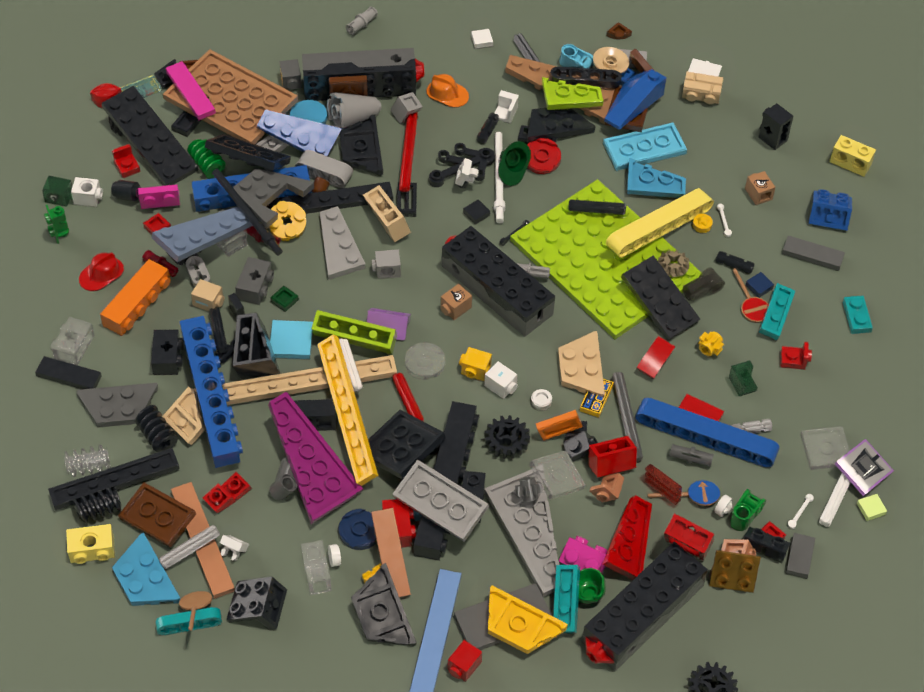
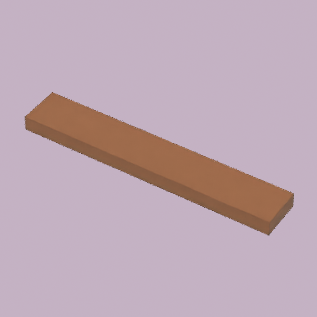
M192 482L172 488L173 498L196 512V515L186 527L189 538L210 527ZM213 539L197 549L195 553L215 599L234 592L235 588L217 543Z

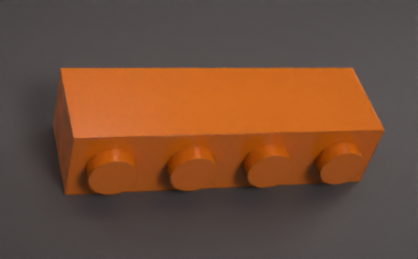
M148 259L100 313L102 325L123 336L127 330L129 331L133 327L134 322L144 315L147 307L156 301L161 291L169 286V270Z

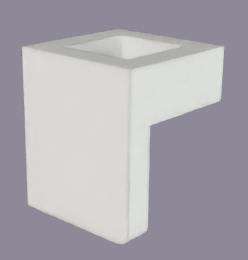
M501 90L498 107L495 111V114L499 115L500 121L511 123L518 109L519 95Z

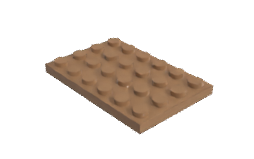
M210 49L188 69L216 111V114L201 120L234 138L251 144H256L266 134V132L256 128L265 109L285 114L298 101V95ZM174 84L163 93L164 100L195 116Z

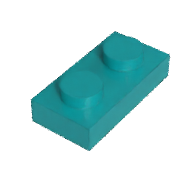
M864 295L844 297L843 305L851 334L871 333L873 327Z

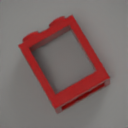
M675 513L664 532L665 541L671 544L673 542L677 543L686 552L702 560L706 558L714 542V533Z

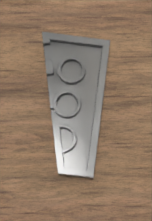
M339 207L321 211L320 220L328 280L365 269V262Z

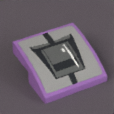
M866 439L835 463L862 496L871 491L894 471Z

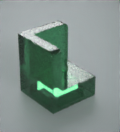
M750 360L733 365L730 369L729 379L739 397L756 392L758 389L751 376L754 366Z

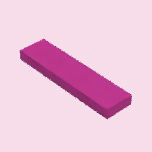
M183 61L166 68V73L198 120L216 114L214 106Z

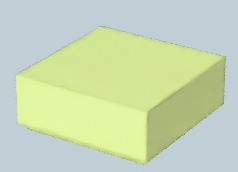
M878 494L860 499L857 502L866 521L884 516L887 513Z

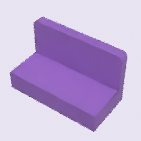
M370 308L368 310L367 322L396 329L397 340H405L407 324L410 322L411 314Z

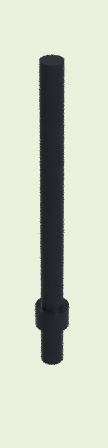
M213 170L212 174L262 236L261 240L265 245L269 246L277 256L282 254L283 250L276 243L274 235L265 229L220 170Z

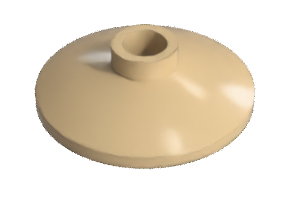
M602 47L593 55V63L597 69L616 70L621 74L628 69L629 59L627 55L617 48Z

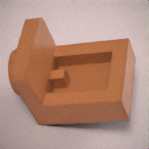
M620 473L605 476L602 479L601 485L591 487L590 492L601 502L618 499L624 477Z

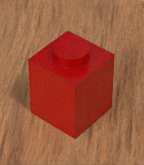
M463 640L448 659L449 673L453 677L461 678L466 682L481 664L482 651Z

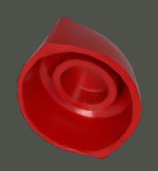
M104 83L91 90L90 95L95 105L102 108V102L122 91L116 85Z

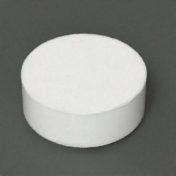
M544 389L536 390L531 396V404L537 410H547L552 404V395Z
M337 544L328 545V557L331 567L341 565L340 549Z

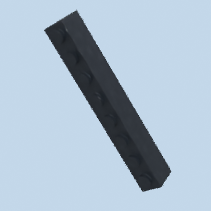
M452 401L444 430L446 439L441 442L434 470L459 485L460 479L463 480L464 471H466L464 463L465 461L469 462L471 449L468 448L469 444L474 443L475 432H473V428L478 427L480 415L477 414V406ZM422 515L414 542V556L440 561L441 553H445L448 540H445L446 534L450 535V533Z

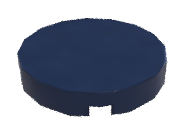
M355 509L342 517L338 531L344 545L355 550H365L376 545L377 540L370 512L366 511V509Z

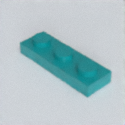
M779 283L776 284L759 333L778 340L795 290Z
M556 565L553 617L568 624L567 630L563 633H577L579 565Z

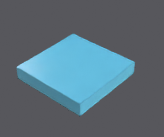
M273 320L270 343L275 358L310 359L313 335L311 328L313 322Z

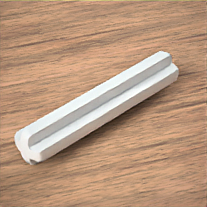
M341 338L339 341L354 392H359L363 385L348 340Z
M843 473L820 517L819 523L825 527L831 525L851 483Z

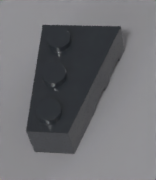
M257 312L237 315L233 367L242 380L281 374L265 325Z

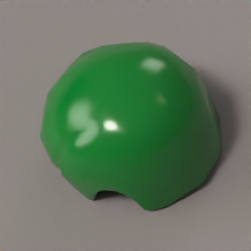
M594 568L580 570L578 601L585 604H593L600 601L606 592L604 576L599 570Z

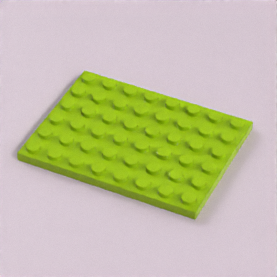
M597 179L512 234L510 241L536 266L549 267V278L616 340L649 317L622 280L621 275L653 255L658 261L662 252L666 253L668 250L675 252L676 249L661 236L622 258L614 253L606 245V240L613 232L640 219L633 210L626 205V213L620 215L569 211L568 209L569 200L571 199L624 203ZM678 260L670 261V264H677ZM689 262V269L684 275L679 277L669 276L681 293L703 279L704 274L691 262Z

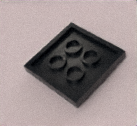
M399 410L368 439L375 465L403 480L417 459L422 462L446 437L441 430Z

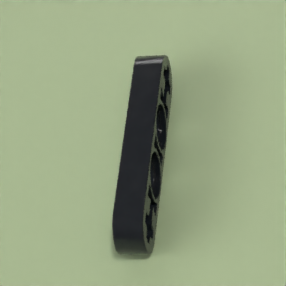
M554 67L551 69L549 80L553 82L562 80L566 81L565 84L576 85L579 83L600 88H617L620 86L622 78L621 73L616 70ZM573 75H578V76H580L581 78H580V79H576V78H573L572 76H573ZM591 76H596V77H598L599 79H598V80H594V79H591L590 77H591Z

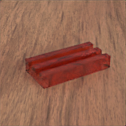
M652 464L645 467V471H647L645 473V482L677 505L681 501L682 486Z

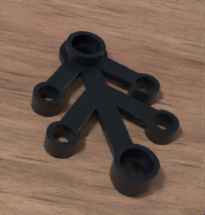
M457 143L454 146V153L456 155L473 157L469 159L472 161L471 168L479 164L477 168L479 170L478 174H482L478 175L477 178L475 177V180H484L486 167L495 160V152L490 148H482L479 151L469 149L463 143ZM447 150L439 151V162L457 165L443 171L433 170L429 174V184L432 187H441L444 184V178L456 174L465 158L449 155ZM465 181L462 186H457L459 188H466L468 187L469 182Z

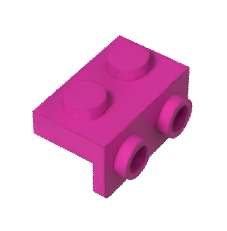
M177 184L138 188L141 209L180 205Z
M576 536V538L569 537L559 562L565 565H579L580 570L594 568L603 573L605 566L602 563L608 550L599 545L593 548L587 545L588 540L580 536Z

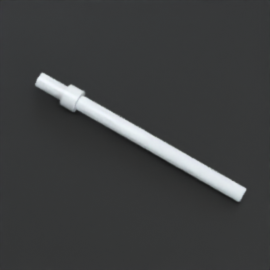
M496 132V201H494V211L496 212V222L500 224L504 222L505 211L503 182L498 174L503 142L502 133Z

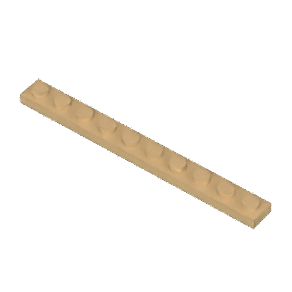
M393 355L355 361L361 382L390 378L397 374ZM324 367L230 382L222 385L223 390L227 389L229 401L226 402L227 405L278 397L285 392L290 395L330 388ZM194 388L193 390L195 392V396L199 405L196 389Z

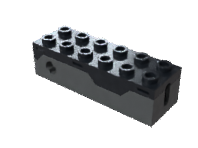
M414 48L302 54L305 100L324 101L330 99L329 77L367 75V96L376 98L395 97L411 92L416 95V82L425 75L424 63L415 58Z
M472 226L457 236L449 237L445 245L442 246V267L524 337L554 314L555 295Z
M673 542L584 626L582 643L586 646L588 658L594 663H606L616 671L704 586L708 569L677 543Z

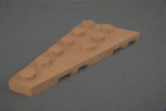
M510 55L505 72L523 82L528 81L535 85L534 88L541 90L543 89L542 77L549 78L551 69L557 66ZM573 75V76H572L573 78H576V79H580V78H581V77L578 76V75ZM591 76V77H590L591 79H594V80H598V79H599V78L596 77V76ZM601 88L604 101L603 106L580 109L585 111L584 114L591 117L593 115L599 118V122L605 124L604 119L608 113L615 88Z

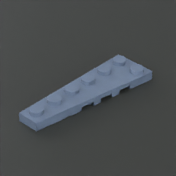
M235 207L185 223L162 228L152 233V239L176 262H179L253 225L240 208Z

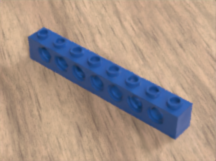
M204 316L181 320L180 327L215 468L239 463V454L243 453L241 441H236L235 436H238L236 423H231L234 415L232 407H227L226 402L229 401L228 391L222 388V385L225 384L223 372L219 373L217 369L221 368L219 357L214 356L213 353L216 351L215 341L209 338V335H212L210 323L205 322Z

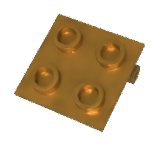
M716 550L714 564L711 568L710 586L754 593L761 557Z

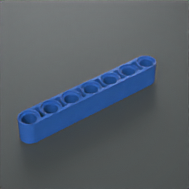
M644 398L635 419L642 425L762 467H772L780 449L778 443L768 438L652 398Z

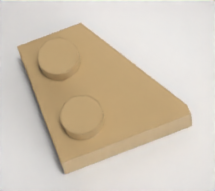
M188 387L162 417L187 443L192 445L206 429L195 392L192 388Z

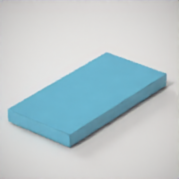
M674 123L644 129L642 132L635 131L603 139V145L616 171L627 169L629 167V158L643 165L687 154V148Z

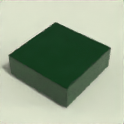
M282 286L270 297V301L284 312L299 300V296L286 286Z

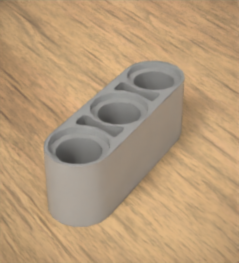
M305 150L295 167L307 165L309 177L313 179L321 177L337 188L345 187L353 174V169L350 165L312 150Z

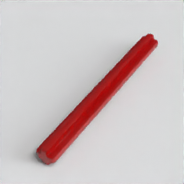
M418 112L407 117L399 184L401 192H408L410 190Z

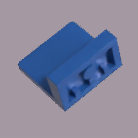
M824 189L814 190L809 224L847 231L852 212V197H849L846 193L832 194Z

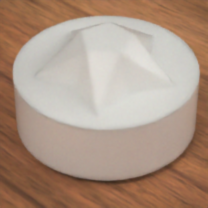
M724 495L718 502L715 513L723 517L731 512L733 499L728 495Z

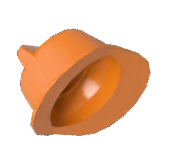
M448 74L434 75L432 82L426 89L427 95L431 99L450 107L464 106L469 99L468 91L463 86L457 84L453 77Z

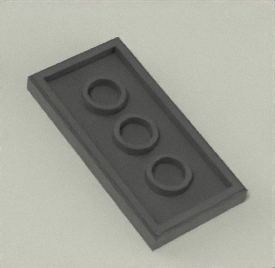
M537 583L508 593L551 615ZM489 600L454 612V617L465 641L477 649L482 650L503 642L488 634Z

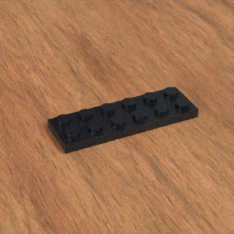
M134 86L102 102V108L164 186L174 185L198 171V165Z

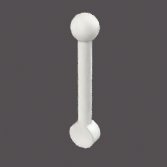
M718 204L717 210L720 211L725 229L724 236L729 238L732 235V231L728 229L723 211L724 205Z
M812 494L806 495L805 502L793 520L788 521L787 526L789 529H795L797 520L809 502L814 500Z

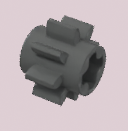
M535 477L519 479L520 485H515L516 496L522 497L524 502L539 499L538 493H543L542 483L536 481Z

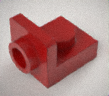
M130 144L112 150L114 163L122 178L141 172L140 166L132 154Z
M804 342L803 348L782 346L781 368L805 370L807 362H811L812 350H809L808 342Z

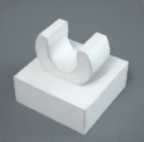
M466 158L463 160L458 168L455 184L462 186L465 181L473 183L475 177L477 178L479 170L471 168V160Z
M223 535L220 541L221 544L225 545L221 550V555L227 556L228 551L232 550L233 556L231 560L235 561L239 558L240 552H246L249 546L248 543L231 535Z

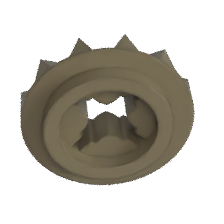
M668 250L666 253L662 252L658 258L660 265L668 276L671 277L684 275L690 266L689 258H686L685 252L679 253L678 250L675 252ZM678 260L677 264H670V261Z

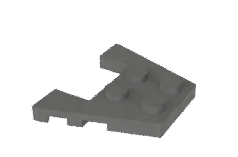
M256 168L233 188L254 215L262 221V225L268 228L278 219V213L266 206L286 189L304 197L314 189V182Z

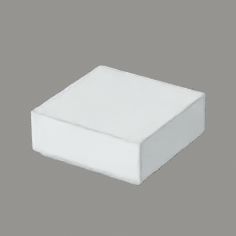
M489 29L471 31L475 49L493 46Z

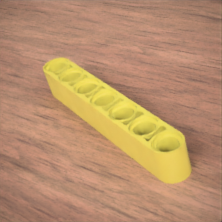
M700 188L695 189L613 232L607 238L606 245L622 258L688 223L696 215L708 212L713 206L714 200Z

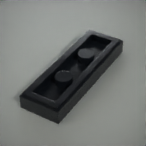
M46 356L42 358L35 371L37 377L80 389L96 388L102 377L99 371Z

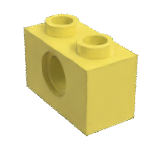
M111 524L66 530L67 553L71 563L82 564L87 561H105L109 558H115L114 534Z

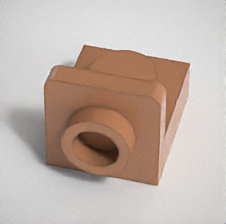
M724 539L721 551L756 556V550L752 547L749 540Z

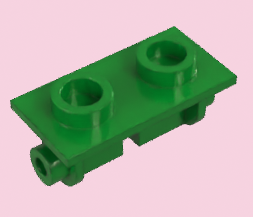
M45 205L47 213L44 216L47 224L50 225L47 226L50 237H55L57 244H59L58 238L65 237L69 233L65 211L61 206H56L49 210L48 205Z

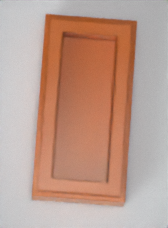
M576 410L536 423L537 430L543 440L583 427Z

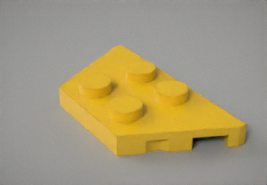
M491 585L488 617L489 635L529 654L567 630L568 624Z

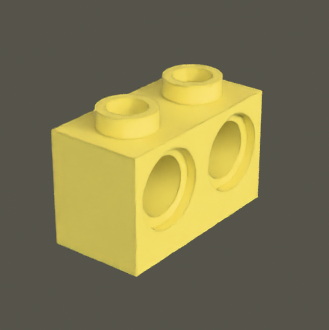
M841 135L833 148L830 163L865 177L872 165L876 149Z

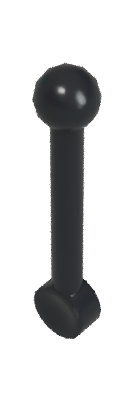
M524 220L520 227L514 230L507 237H503L499 243L502 246H504L510 239V236L512 234H514L521 228L525 227L530 222L528 220Z

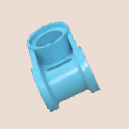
M566 44L561 48L560 65L562 67L590 68L594 66L593 55L572 44Z

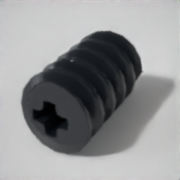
M149 405L138 413L135 422L154 451L161 452L175 446L178 438L174 435V431L170 429V425L166 423V419L162 417L161 412L158 411L157 406Z
M115 485L114 491L110 487H106V494L99 489L97 497L92 492L89 493V500L82 495L81 503L75 498L73 499L78 517L85 523H88L89 515L93 520H96L97 513L105 517L106 509L110 514H113V507H116L118 511L122 510Z

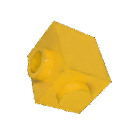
M468 347L466 354H462L459 361L461 374L471 379L475 378L485 381V374L491 367L492 354Z

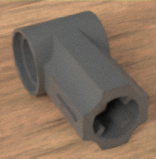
M287 457L281 460L275 482L271 484L269 489L270 494L276 500L285 499L297 488Z

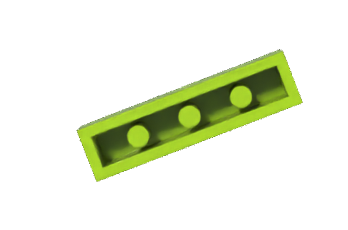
M319 310L316 311L311 328L315 336L328 338L334 334L339 339H347L351 345L391 355L393 354L398 336L396 329Z

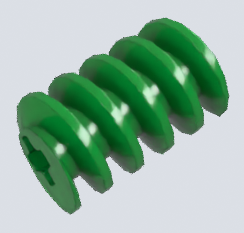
M196 139L188 145L187 151L206 177L213 179L215 178L212 174L213 170L219 169L222 172L226 162L219 154H214L210 149L205 148L207 139Z

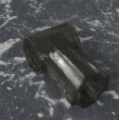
M707 268L700 274L699 278L684 285L683 292L688 301H694L709 292L711 294L719 292L724 287L725 282L713 268Z

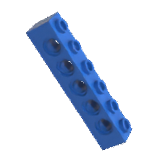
M307 165L273 171L310 180ZM250 173L227 176L225 178L234 187ZM216 178L192 182L196 212L237 206ZM286 189L277 198L298 194Z

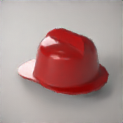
M112 252L99 253L93 257L91 264L80 273L79 283L85 290H100L122 275L124 265Z

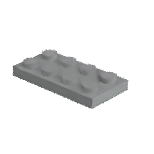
M418 459L392 494L393 497L465 542L489 508L488 503Z

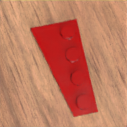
M636 495L629 499L602 565L632 580L644 568L652 510L651 503Z

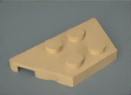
M597 331L559 347L558 357L561 386L570 389L574 388L585 394L588 391L605 397Z

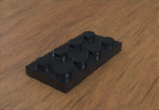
M225 134L208 139L205 143V148L210 149L214 154H225L230 159H240L246 161L245 163L248 165H258L263 167V170L270 172L290 164L291 160L289 155Z
M654 255L621 275L622 280L667 341L699 322V316Z

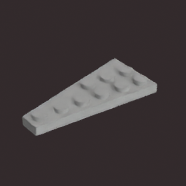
M541 465L487 487L484 493L544 597L555 592L556 565L560 564ZM535 477L536 481H540L543 493H538L539 499L524 502L522 497L516 496L515 485H520L519 479Z

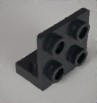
M272 576L238 581L227 620L229 622L258 619L268 629H277L287 589Z

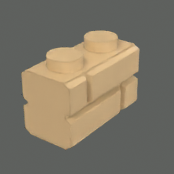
M687 71L682 98H686L688 101L698 100L704 101L707 104H719L723 77Z

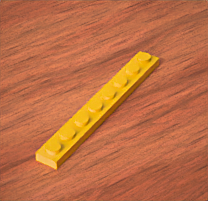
M333 334L317 345L356 484L362 486L378 477V473L340 341Z

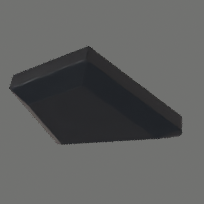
M173 59L154 73L162 88L174 84L166 73V68L176 64V59Z

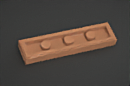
M389 508L371 512L381 565L387 564L398 596H409L411 593L394 510Z

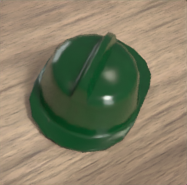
M521 141L513 142L501 152L498 174L505 185H517L524 177L531 159V150L526 143Z

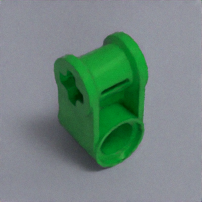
M747 489L734 506L730 519L731 527L737 531L746 530L755 517L760 514L767 500L751 494V490Z

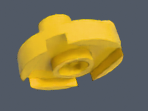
M280 201L271 208V210L278 213V219L268 227L273 235L280 237L282 241H290V239L298 238L303 234L306 228V213L299 205L293 202ZM289 217L292 223L284 225L282 219Z

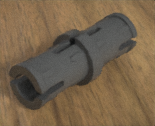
M672 444L669 457L686 460L690 464L694 462L711 467L714 454L695 450V447L687 448ZM682 452L688 453V454H692V455H696V456H700L701 458H697V457L685 455V454H682Z

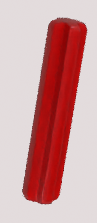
M400 372L394 374L393 382L408 414L423 421V415L404 375Z

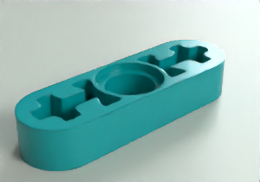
M215 607L196 610L193 630L215 627L221 624V610ZM191 611L157 618L155 621L157 633L160 635H170L190 631L188 628Z

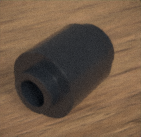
M118 180L112 184L111 193L117 199L137 201L139 198L138 188L141 187L138 182Z

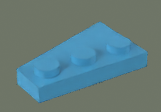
M629 158L627 194L680 198L685 195L686 178L665 170L661 172L653 169L651 165H642L637 163L636 160Z

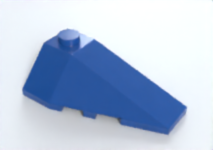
M652 69L634 75L623 84L604 121L620 130L664 95L667 77Z

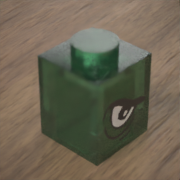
M48 176L42 189L45 202L67 207L69 201L72 200V182L69 179Z

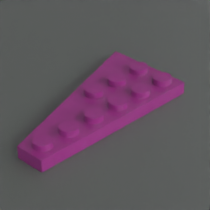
M287 392L269 402L268 406L308 517L311 524L360 494L363 488L356 484L354 476Z

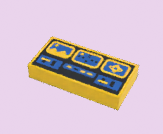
M603 379L605 397L587 391L580 406V412L599 418L614 382Z

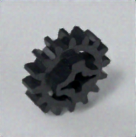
M511 415L508 416V419L500 416V421L494 418L492 424L487 425L484 435L485 445H489L488 451L495 450L496 457L503 454V459H506L507 455H510L513 459L515 453L521 456L522 450H527L528 443H530V430L526 428V423L520 424V418L518 417L512 420Z
M706 662L705 668L698 665L697 670L691 672V678H689L687 684L690 686L688 692H738V688H736L738 681L737 679H732L733 671L726 672L727 666L718 668V662H715L714 667H711L709 662Z

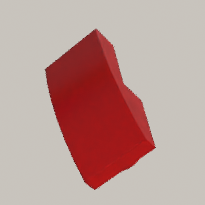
M658 336L636 369L655 379L662 366L674 351L675 346Z
M235 472L222 485L218 483L202 498L218 513L243 497L252 487Z

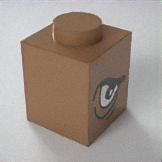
M765 171L754 173L747 177L745 190L755 205L773 200L776 187Z
M457 284L441 296V311L453 320L457 319L472 308V295L460 284Z

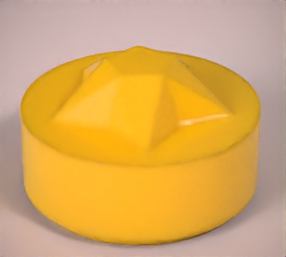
M698 214L694 217L692 226L695 231L706 233L711 230L713 221L707 214Z

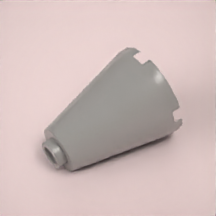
M335 92L330 94L332 97L327 101L328 118L334 122V125L331 126L342 129L350 127L359 121H365L371 115L377 116L379 111H381L380 101L376 97Z

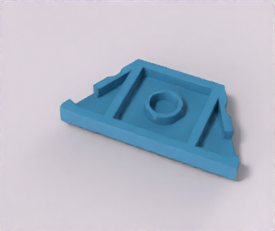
M140 534L112 567L131 606L144 604L159 605L160 602L173 601L174 604H178L180 597L145 534Z

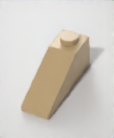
M380 185L363 195L394 242L411 233L404 216Z

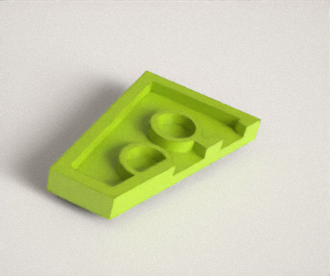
M542 77L547 110L603 106L604 101L600 87L579 83L570 85L565 84L566 81L559 80L558 82L548 81L549 78Z

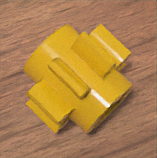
M710 331L709 334L704 332L699 337V350L704 355L712 356L715 354L718 356L723 350V338L717 332Z

